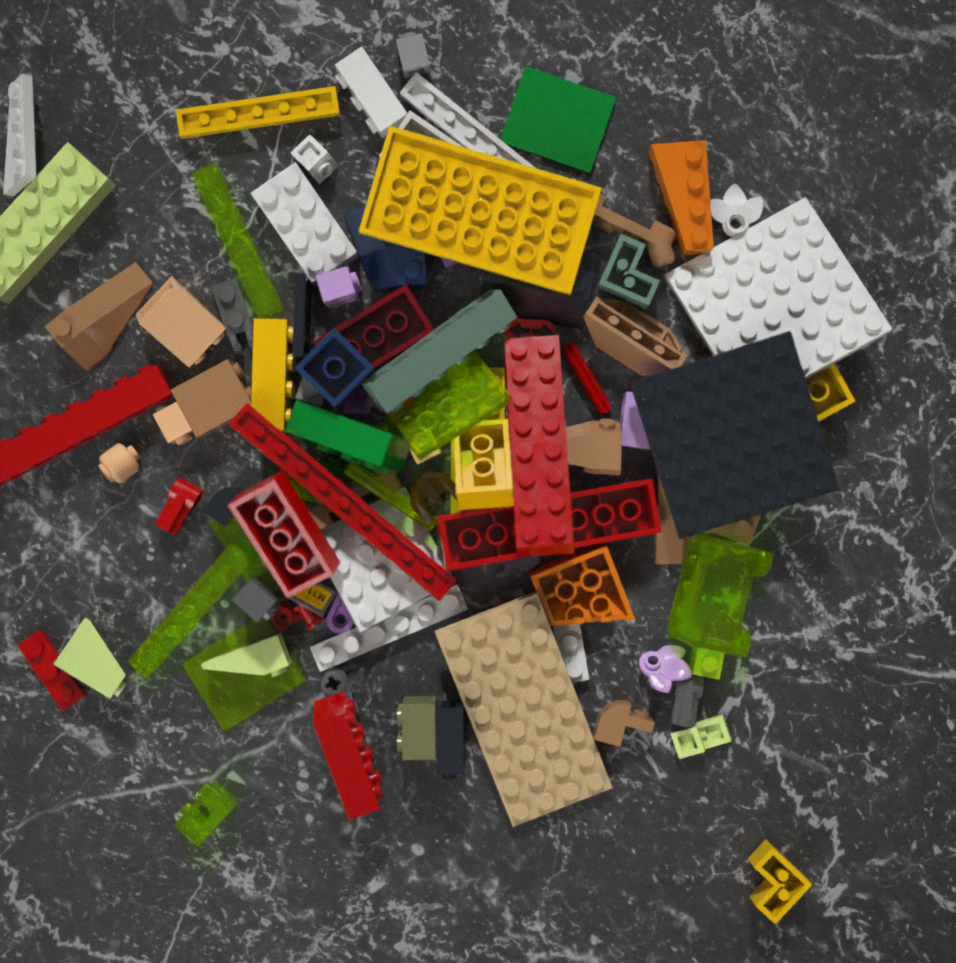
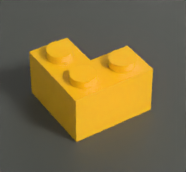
M765 839L748 858L753 867L765 877L764 881L749 897L754 905L776 924L812 886V883Z

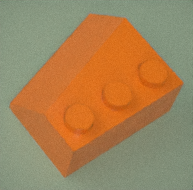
M605 543L587 546L572 554H567L528 570L550 626L598 621L611 622L612 620H635Z

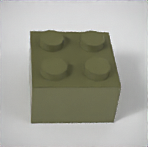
M404 696L403 703L398 704L397 725H402V730L397 735V752H402V760H436V696Z

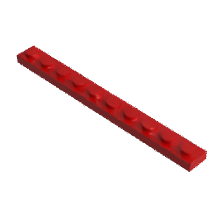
M246 403L228 423L236 432L279 468L284 470L286 474L436 600L441 601L457 581L251 405Z

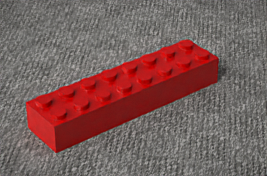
M559 335L505 339L518 557L574 553Z
M652 479L570 492L574 548L662 532ZM514 506L473 509L435 516L446 571L522 558L518 557L516 548Z

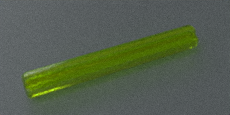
M351 461L344 471L347 476L427 530L431 531L437 524L436 517L426 524L412 508L408 498L355 462Z

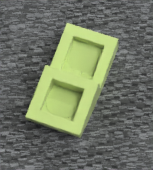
M723 714L696 722L695 727H683L671 732L679 759L703 753L707 748L725 744L732 740Z

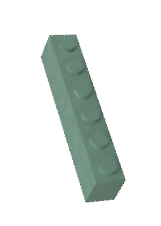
M489 289L361 384L380 411L394 413L403 407V402L410 396L415 397L421 394L426 389L425 385L429 382L444 377L449 367L464 362L469 357L468 353L475 348L480 349L490 342L489 338L495 333L506 331L511 326L510 322L516 319L517 316L501 290Z

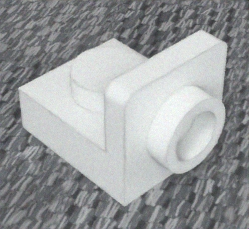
M311 135L307 136L291 152L293 157L318 183L323 182L338 167V164Z

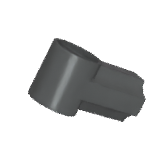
M692 674L691 678L673 681L672 724L695 727L698 699L701 698L704 687L703 676Z

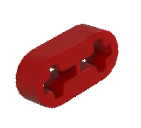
M514 319L510 322L511 326L505 331L507 339L514 338V333H510V329H514L515 325L518 324L521 330L529 331V334H520L519 338L540 337L541 335L532 334V331H541V328L545 326L547 331L551 332L549 336L556 335V328L551 322L534 319Z

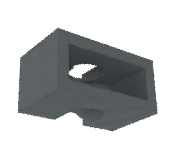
M259 575L252 578L232 601L252 619L259 622L263 618L268 620L281 608L282 605L278 602L283 596L276 592Z

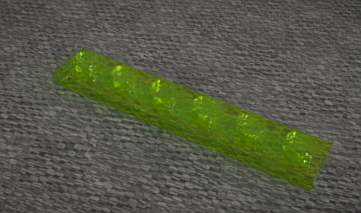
M214 162L191 173L258 319H264L284 310L217 163Z
M231 543L127 662L145 679L150 678L254 560L237 544Z

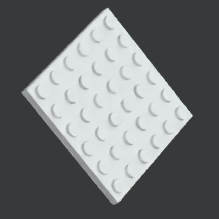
M806 197L717 245L711 252L703 253L665 274V279L712 355L791 331L806 379L892 331V327Z

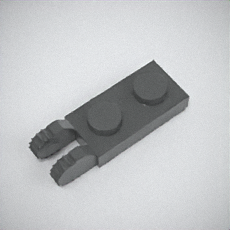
M234 278L211 286L235 355L237 357L243 355V349L237 335L246 333L248 345L253 351L254 326L238 279Z

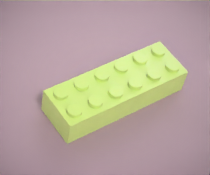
M68 142L0 216V300L8 304L116 187L109 178Z

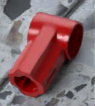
M179 477L171 487L168 494L169 500L155 524L161 529L177 535L189 512L193 511L199 503L204 491Z

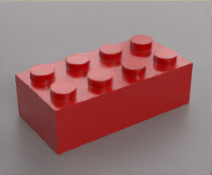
M284 470L237 494L228 504L287 598L334 575L341 562Z
M346 691L314 701L313 726L346 814L350 820L380 810V799L384 796L381 788L383 781L379 769L374 770L372 763L375 762L370 746L366 747L364 739L366 734L363 724H357L355 702L353 699L349 700Z

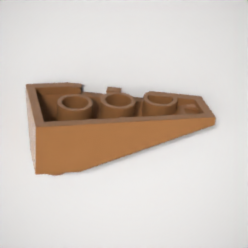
M135 262L65 309L49 322L45 328L86 371H89L109 355L120 333H123L128 320L134 311L138 309L154 283Z

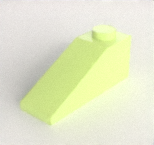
M280 632L206 660L201 666L202 669L255 675L271 673L272 677L287 672L286 667L292 663V660Z

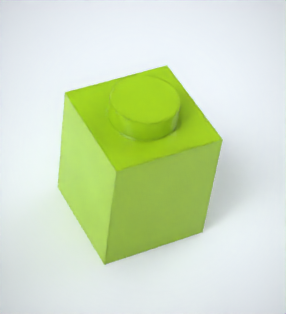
M693 644L689 662L692 674L720 680L725 653L717 648Z

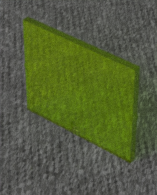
M264 618L259 622L252 619L182 664L201 694V699L206 702L224 732L306 681L292 657V663L286 667L287 672L272 677L271 673L255 675L202 669L201 664L206 660L277 634L269 620Z

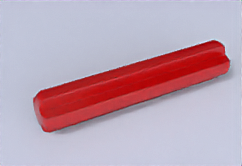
M571 342L565 345L561 351L598 414L604 415L611 411V404L575 344Z

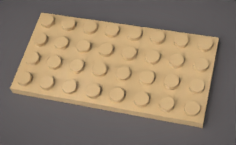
M536 591L435 630L436 637L513 827L612 789Z

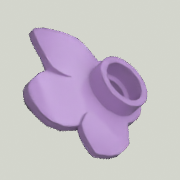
M667 645L660 648L657 652L649 651L640 657V670L649 677L651 686L658 691L669 693L672 685L671 681H680L692 677L690 667L682 660L686 652L682 647ZM649 661H654V662H656L657 664L651 665V664H649L648 662H649Z

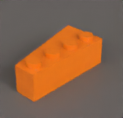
M706 140L652 144L648 150L650 161H652L655 176L664 197L665 207L668 209L672 221V228L677 232L676 240L681 255H701L711 252L714 249Z

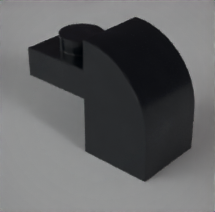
M232 486L219 490L213 495L202 512L223 527H228L235 517L228 504L237 494L247 490V488Z

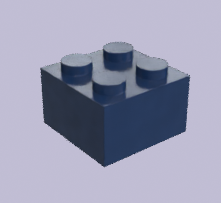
M334 328L295 367L337 409L362 385V382L376 371Z

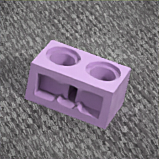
M347 266L316 276L323 302L329 309L360 300L358 293L362 292L358 276L355 272L351 273Z

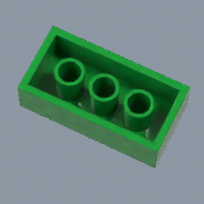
M298 400L295 402L285 430L295 434L293 438L295 441L317 447L319 450L333 453L343 459L357 462L367 468L389 475L391 470L402 471L412 443L409 440Z

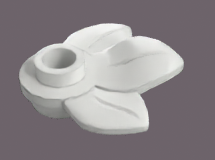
M733 184L725 192L723 200L711 199L710 201L713 219L722 224L724 232L730 237H734L747 230L750 223L759 219L763 210L762 197H754L747 200L737 184ZM732 220L739 222L738 229H734L731 226Z

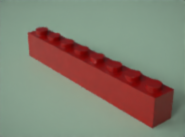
M153 364L143 366L138 370V375L129 378V376L120 378L114 382L115 386L107 391L105 388L97 390L90 394L91 399L84 403L81 401L74 402L66 407V412L60 415L54 413L43 418V424L35 428L32 425L18 432L19 436L12 440L10 438L1 440L0 487L173 398L174 396L171 392L173 387L164 369L158 365L153 366Z

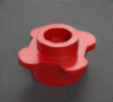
M286 600L280 603L282 605L281 608L269 618L276 626L278 632H285L288 626L297 624L300 619L299 614L293 612L291 603ZM282 614L286 615L285 619L281 618Z

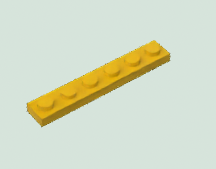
M335 86L177 109L176 115L179 136L185 139L340 116L337 90Z

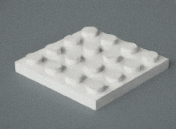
M405 486L369 505L445 569L443 557L437 555V546L425 523L410 505V495ZM339 520L321 530L341 562L334 575L330 576L359 632L430 595L344 521Z

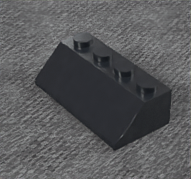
M484 270L480 296L489 289L501 290L517 318L546 320L553 325L582 330L585 321L584 315L587 312L594 273L577 270L571 294L567 295Z

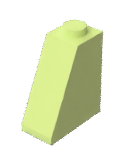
M84 618L54 662V666L109 699L113 694L118 697L127 684L123 681L125 673L91 621Z

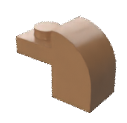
M616 700L608 703L600 710L592 736L594 740L620 747L626 726L652 733L655 722L649 717V713L634 709L633 713H631L632 705L629 701Z

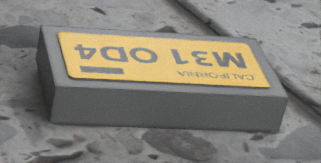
M318 582L288 599L323 617L336 592ZM277 585L275 591L285 596L280 586Z

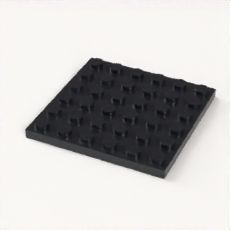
M786 331L629 382L679 539L840 490L791 331Z

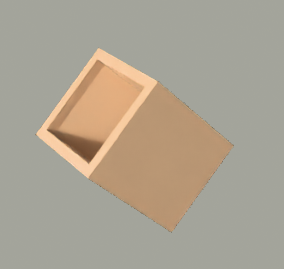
M172 276L135 314L139 324L189 368L193 363L195 365L199 364L206 356V349L211 344L216 345L225 335L223 331L226 327Z

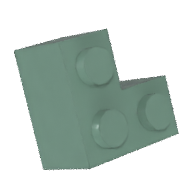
M621 234L614 246L597 289L646 309L650 305L660 282L658 279L635 270L646 244Z

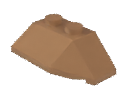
M596 297L584 315V320L596 347L641 376H651L681 366L687 357L686 352L681 349L678 340L669 328L627 301Z

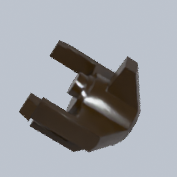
M427 471L411 484L410 505L423 521L430 526L429 529L435 531L437 529L436 518L427 507H432L435 503L438 506L443 504L448 499L446 490L457 501L456 484L447 473Z

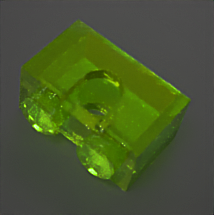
M216 780L210 786L205 783L195 794L198 799L191 806L187 802L176 814L180 819L174 826L196 847L209 836L239 802ZM204 805L209 810L210 816L202 815L198 811V807Z

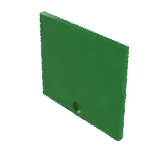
M525 66L514 101L510 104L511 110L500 140L510 147L590 174L601 140L605 137L604 132L616 97Z

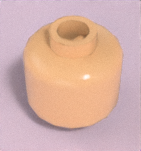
M118 443L100 456L101 464L98 467L110 482L122 483L138 472L139 464L137 460L140 459V456L131 445L126 448L123 444Z

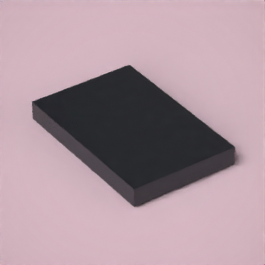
M295 274L292 357L298 361H302L310 353L312 282L305 274Z

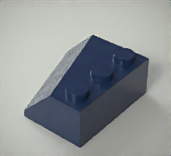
M366 206L343 212L374 291L397 290L404 285H407L409 289L428 288L426 253L359 234Z

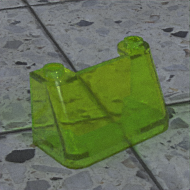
M702 534L694 535L687 548L668 621L669 636L695 647L747 658L752 641L749 631L741 628L754 576L763 577L770 571L774 553Z

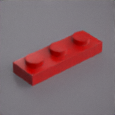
M43 629L17 645L62 712L87 696V693L76 678L54 666V662L60 654Z

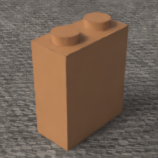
M227 359L171 389L196 438H203L226 426L246 403L251 405L252 388L251 386L246 388L242 380L245 374L238 363L234 364Z

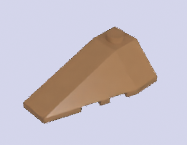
M601 419L600 421H589L565 427L568 468L570 465L584 467V472L621 474L620 422H615L612 419Z
M654 462V491L662 531L655 533V564H682L691 536L679 539Z

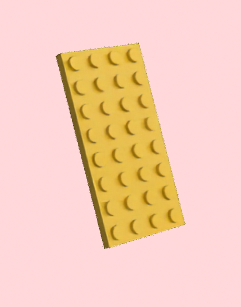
M389 126L359 228V234L570 295L601 187Z

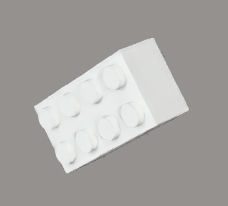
M296 162L251 192L315 287L318 286L317 275L346 267L359 258L357 251Z

